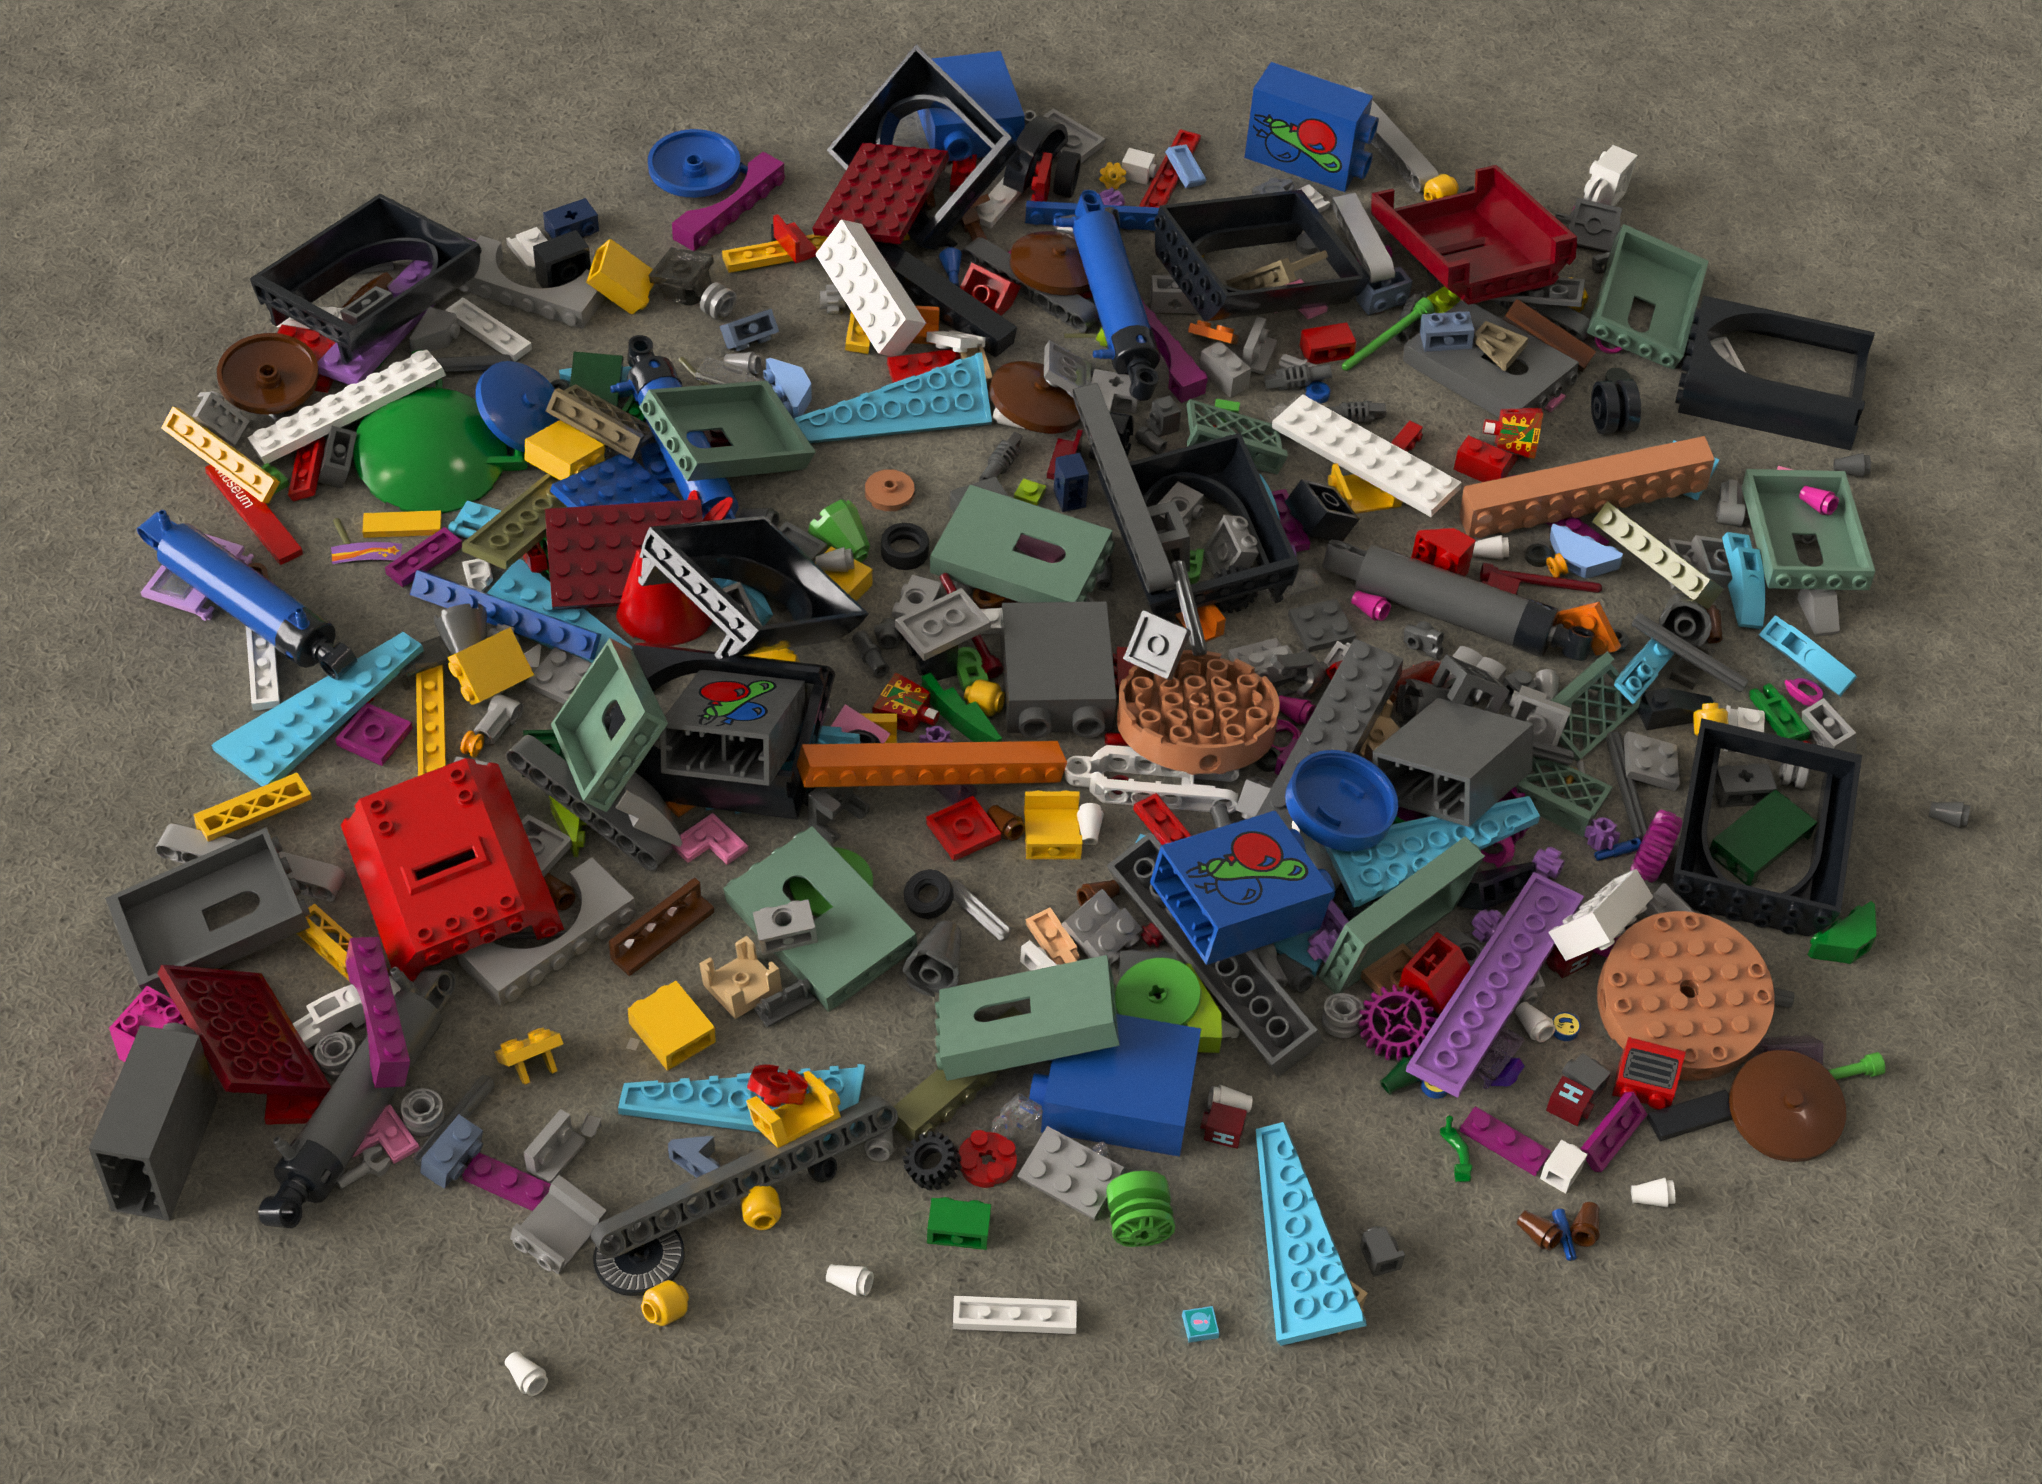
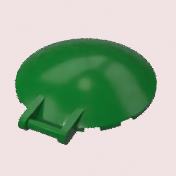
M422 387L367 414L358 426L353 449L356 471L360 479L369 487L370 492L385 504L388 502L400 507V510L404 512L441 510V514L462 509L467 501L480 500L493 489L494 483L499 476L501 477L503 471L525 470L528 467L524 452L514 449V456H507L506 444L496 437L485 424L474 398L458 391L438 387Z

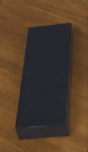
M1725 1089L1648 1113L1647 1120L1659 1141L1732 1120L1729 1095Z

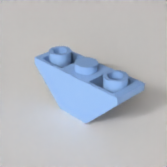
M773 358L766 359V370H763L765 381L772 385L773 390L793 419L802 416L812 400L811 382L802 367Z
M1552 525L1550 533L1551 544L1555 554L1560 553L1564 558L1569 572L1582 578H1591L1620 568L1623 553L1619 552L1615 547L1604 546L1589 536H1581L1574 533L1566 526Z

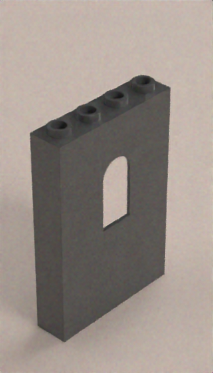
M1463 300L1446 313L1469 311L1474 334L1485 321H1488L1528 338L1527 346L1516 358L1527 365L1528 371L1525 374L1512 375L1483 359L1482 357L1485 353L1474 342L1472 349L1424 352L1421 336L1418 333L1405 343L1403 361L1497 417H1499L1501 409H1544L1552 399L1559 397L1563 390L1568 386L1574 385L1579 375L1577 373L1578 361L1478 305H1468Z
M264 828L105 898L134 975L142 991L146 986H149L160 993L167 992L157 974L162 964L218 969L310 928L306 918L311 915L304 899L298 900L297 895L301 894V890L295 878L289 879L288 874L292 872V869L286 857L280 858L279 852H282L283 848L277 836L271 837L267 828ZM251 892L259 896L260 904L253 913L213 931L209 930L202 911L243 893Z

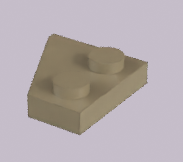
M1485 321L1475 332L1473 342L1503 371H1506L1528 344V338Z

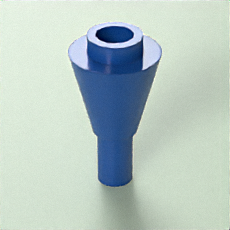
M949 247L940 252L939 259L949 277V281L959 287L958 275L962 252Z

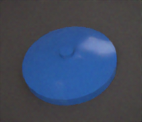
M688 129L671 133L657 141L648 155V170L653 182L664 191L681 197L698 198L717 194L727 189L736 181L741 169L740 153L734 143L721 134L702 129Z
M502 361L489 367L480 376L475 394L478 410L492 433L508 446L525 452L526 438L560 420L545 412L555 388L535 369L519 362Z

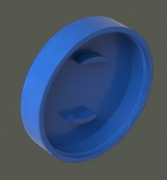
M1324 750L1308 755L1297 765L1286 788V806L1298 828L1317 843L1336 850L1361 851L1377 845L1387 835L1398 811V798L1395 788L1384 772L1367 759L1346 751Z

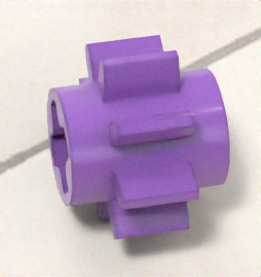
M1113 188L1098 193L1101 196L1103 205H1125L1123 195L1119 191H1114Z
M940 726L927 727L926 735H920L919 743L953 742L950 739V731H945Z
M1608 818L1593 819L1591 826H1586L1584 834L1588 838L1587 844L1597 851L1606 848L1612 850L1613 844L1618 843L1620 833L1616 831L1617 824H1614Z
M1551 846L1547 847L1546 851L1540 848L1532 862H1535L1536 873L1548 879L1550 877L1556 879L1565 864V861L1559 858L1562 852Z
M1486 909L1480 911L1472 920V925L1475 928L1472 934L1480 942L1489 941L1504 916L1493 909L1489 912Z
M1321 928L1308 938L1311 945L1308 946L1307 952L1314 961L1320 958L1326 963L1339 937L1335 929L1328 932L1325 928Z

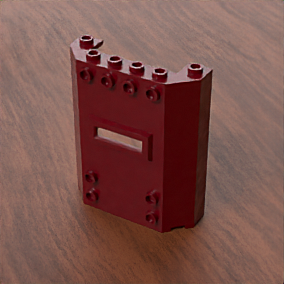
M1497 165L1476 169L1475 190L1395 209V190L1393 188L1372 193L1371 214L1448 290L1468 305L1552 285L1559 278L1558 273L1566 264L1570 265L1576 259L1577 236Z

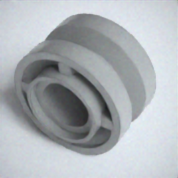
M714 282L704 291L700 300V309L717 321H721L734 309L737 300L736 293L726 288L723 284Z
M1781 762L1779 769L1780 785L1788 786L1790 782H1793L1795 788L1803 789L1808 781L1811 769Z
M1337 993L1329 996L1324 1003L1321 1022L1324 1030L1338 1038H1349L1356 1035L1360 1031L1358 1022L1363 1018L1359 1014L1360 1010H1364L1362 1002L1357 997L1347 993Z
M334 1032L324 1036L317 1043L314 1053L323 1074L328 1078L337 1079L358 1048L354 1039L349 1034Z
M416 1089L408 1093L402 1100L401 1113L403 1123L413 1135H432L445 1119L442 1099L437 1092L431 1089Z

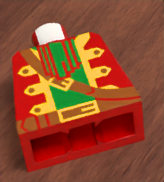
M1540 408L1501 409L1499 421L1485 419L1483 434L1496 435L1495 444L1500 449L1535 459L1544 413Z
M896 672L872 707L873 714H897V729L914 733L920 722L935 726L940 715L939 711L930 708V692Z

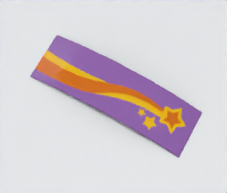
M363 542L331 547L332 564L357 560L395 561L401 557L402 544Z

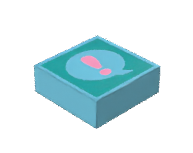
M1213 1306L1183 1310L1182 1318L1189 1343L1219 1338V1329Z

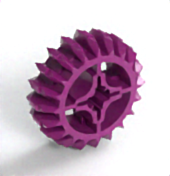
M1662 809L1656 812L1639 845L1630 871L1637 869L1644 881L1652 883L1657 880L1680 833L1683 824L1682 818Z
M1394 984L1392 985V992L1389 993L1387 988L1383 986L1381 988L1382 996L1375 992L1371 993L1373 1002L1365 1000L1364 1007L1367 1010H1360L1359 1012L1363 1016L1362 1019H1364L1358 1022V1028L1364 1029L1360 1033L1361 1039H1369L1366 1043L1368 1049L1377 1046L1375 1049L1376 1056L1381 1055L1385 1051V1059L1387 1061L1391 1059L1392 1054H1397L1396 1059L1398 1062L1402 1059V1054L1406 1053L1407 1058L1413 1056L1412 1050L1417 1051L1432 1028L1430 1026H1433L1436 1022V1018L1431 1016L1434 1013L1433 1007H1425L1428 999L1424 997L1417 1000L1419 991L1415 990L1410 995L1408 994L1409 987L1407 985L1403 987V992H1399L1397 985ZM1390 1004H1402L1395 1010L1385 1007ZM1411 1009L1420 1018L1421 1027L1419 1030L1415 1029L1414 1024L1408 1020ZM1375 1016L1381 1018V1022L1386 1025L1383 1037L1374 1028L1373 1020ZM1403 1016L1402 1025L1397 1024L1396 1027H1393V1029L1391 1030L1392 1021L1397 1022L1398 1019H1401V1017ZM1399 1036H1404L1408 1039L1411 1037L1410 1040L1405 1042H1392Z

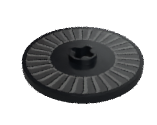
M641 1222L636 1223L631 1231L638 1229ZM677 1229L614 1258L604 1256L597 1247H595L593 1254L595 1272L602 1284L616 1293L627 1296H641L648 1289L663 1281H673L679 1274L685 1260L684 1243ZM614 1235L608 1236L603 1244L610 1242ZM639 1252L641 1255H644V1257L639 1259V1257L634 1256V1254Z

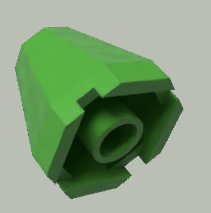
M840 499L819 513L822 518L818 522L815 518L810 522L808 534L826 543L827 550L831 546L835 549L845 547V549L851 548L853 558L859 562H863L868 557L870 545L858 510L851 501L847 500L846 502Z

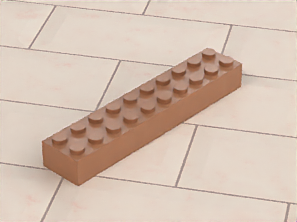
M1705 436L1468 485L1464 486L1459 516L1468 536L1471 538H1484L1500 532L1508 533L1514 529L1531 528L1538 524L1555 523L1562 519L1579 518L1586 514L1599 513L1607 501L1617 508H1626L1642 502L1650 503L1661 498H1674L1680 494L1690 492L1697 493L1707 489L1715 459Z

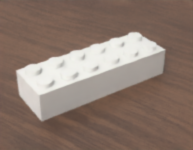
M841 219L815 255L878 354L892 357L901 356L926 322L863 225Z

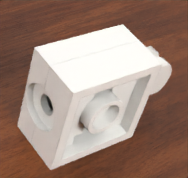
M1612 145L1607 152L1604 151L1598 161L1595 160L1590 168L1592 176L1584 188V199L1615 206L1627 192L1638 155L1615 145Z

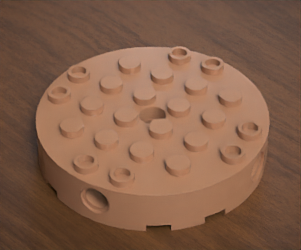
M1184 650L1172 680L1165 679L1137 665L1129 670V675L1122 679L1119 688L1117 726L1125 742L1139 755L1149 761L1166 768L1187 772L1191 775L1199 773L1224 774L1256 762L1271 748L1277 730L1280 706L1279 697L1273 684L1266 676L1260 677L1254 672V667L1239 659H1235L1232 662L1222 659L1220 653L1209 651L1203 656L1196 657L1193 655L1192 650Z
M1687 911L1655 914L1640 920L1628 928L1619 937L1610 951L1600 973L1597 986L1598 1008L1610 1038L1616 1040L1623 1050L1628 1037L1686 1051L1679 1080L1684 1081L1717 1078L1730 1073L1734 1068L1745 1062L1766 1034L1772 1020L1775 1004L1774 987L1770 972L1760 953L1751 942L1736 929L1716 918Z

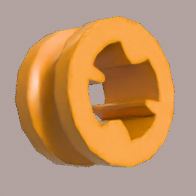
M1560 553L1555 554V558L1548 557L1546 559L1549 571L1554 577L1559 578L1561 573L1563 575L1568 574L1567 564Z
M471 730L468 731L461 742V753H470L471 757H477L483 748L484 736L482 734L475 735L474 731Z

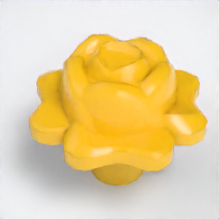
M1108 162L1106 167L1100 169L1102 176H1100L1099 180L1105 184L1107 189L1111 187L1118 189L1121 184L1126 182L1125 177H1123L1126 175V170L1122 169L1120 163L1113 165L1111 162Z

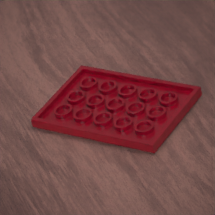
M862 143L812 227L814 235L829 237L842 219L862 224L874 242L901 244L949 160L948 151Z
M701 499L545 509L552 610L619 606L636 551L642 549L649 527L703 522Z
M161 965L157 973L187 1026L199 1035L204 1055L226 1092L307 1097L326 1096L331 1088L330 1084L262 973Z

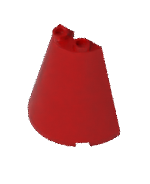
M641 549L637 550L620 600L621 603L616 613L617 621L622 629L631 637L644 640L647 644L663 646L684 644L708 631L707 628L712 624L713 620L674 583L642 586L638 583V576H641L643 558H640Z

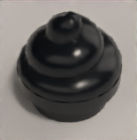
M830 1157L808 1167L807 1170L814 1181L823 1183L834 1178L837 1172V1162L834 1157Z

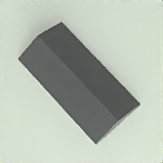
M1559 277L1552 285L1490 300L1515 302L1518 299L1523 303L1581 307L1585 279Z

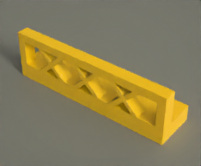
M294 773L193 814L196 829L201 830L209 842L312 800V796L299 774Z
M314 903L308 908L311 915L306 917L310 928L296 934L349 981L345 965L347 952L344 949H348L349 940L353 937ZM314 914L321 919L320 927L312 922L309 917ZM326 933H337L339 935V943H336Z

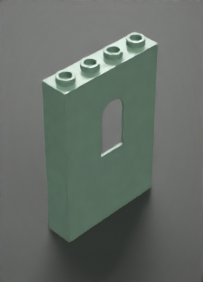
M1623 224L1613 241L1587 333L1664 367L1675 369L1684 356L1709 261ZM1634 297L1655 305L1650 326L1646 332H1638L1632 329L1628 323V316Z
M768 381L649 389L639 406L687 481L803 470L808 466L816 453ZM721 429L732 446L698 448L689 442L687 433Z
M1746 469L1741 488L1757 549L1760 550L1768 588L1870 590L1875 568L1845 471ZM1809 486L1834 492L1835 496L1839 498L1837 509L1831 515H1821L1799 498L1802 488ZM1792 535H1816L1823 564L1817 567L1803 564L1798 558Z
M970 485L930 555V573L938 576L948 573L954 581L1021 603L1086 602L1087 593H1092L1094 590L1097 574H1102L1104 570L1106 556H1111L1114 550L1115 542L1112 541L1113 530ZM1021 534L1060 546L1064 549L1066 555L1060 562L1049 563L1015 552L1013 549Z
M609 638L551 723V726L583 801L607 812L668 722L633 650ZM614 701H617L626 720L614 738L611 739L604 724V717L609 706Z
M812 826L796 834L793 840L783 847L776 848L770 856L761 862L753 864L746 873L732 879L723 888L726 902L756 934L753 912L760 911L765 907H777L792 902L784 894L783 886L787 880L793 877L807 879L833 906L814 920L818 939L817 943L774 952L798 979H807L811 985L809 991L828 1012L845 1002L911 954L918 946L916 933Z
M1466 836L1346 923L1318 976L1320 980L1334 994L1343 993L1362 979L1360 977L1362 970L1402 943L1405 945L1409 944L1453 911L1485 857L1479 847L1471 843Z
M1107 955L940 989L939 1001L935 1002L938 1016L935 1019L938 1033L935 1036L938 1050L935 1056L937 1067L939 1070H944L947 1081L1120 1046L1114 980ZM1030 998L1031 1013L989 1022H979L974 1019L976 1013L983 1008Z

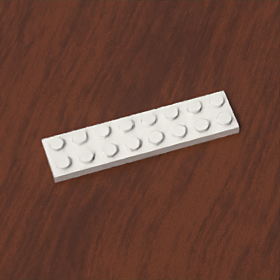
M427 349L417 351L410 358L401 362H395L379 373H372L365 380L357 384H350L343 391L335 395L325 396L320 402L312 406L303 407L298 413L290 417H283L276 424L268 428L258 429L247 438L263 463L267 464L329 434L332 426L341 428L390 402L446 376L443 367Z
M1303 394L1272 421V428L1333 463H1338L1342 468L1429 517H1432L1461 489L1462 482Z

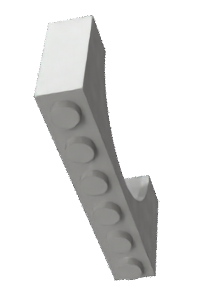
M481 235L475 241L482 250L477 274L458 288L464 292L468 291L483 298H490L504 305H511L523 309L525 312H533L547 319H554L566 323L568 326H576L582 329L606 298V296L586 283L590 272L587 269L581 276L570 283L553 288H530L512 282L499 270V265L503 260L502 243Z
M592 857L570 872L571 887L577 893L582 905L575 923L561 937L546 945L535 948L514 949L491 942L472 948L466 953L457 954L459 965L500 1006L508 1001H515L525 989L538 985L544 979V976L551 971L561 969L567 960L576 954H583L593 942L606 938L612 929L621 923L629 922L636 913L634 897Z

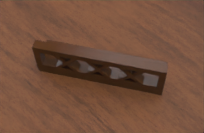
M693 878L609 941L611 960L628 976H631L715 913L714 906L701 896L700 882Z

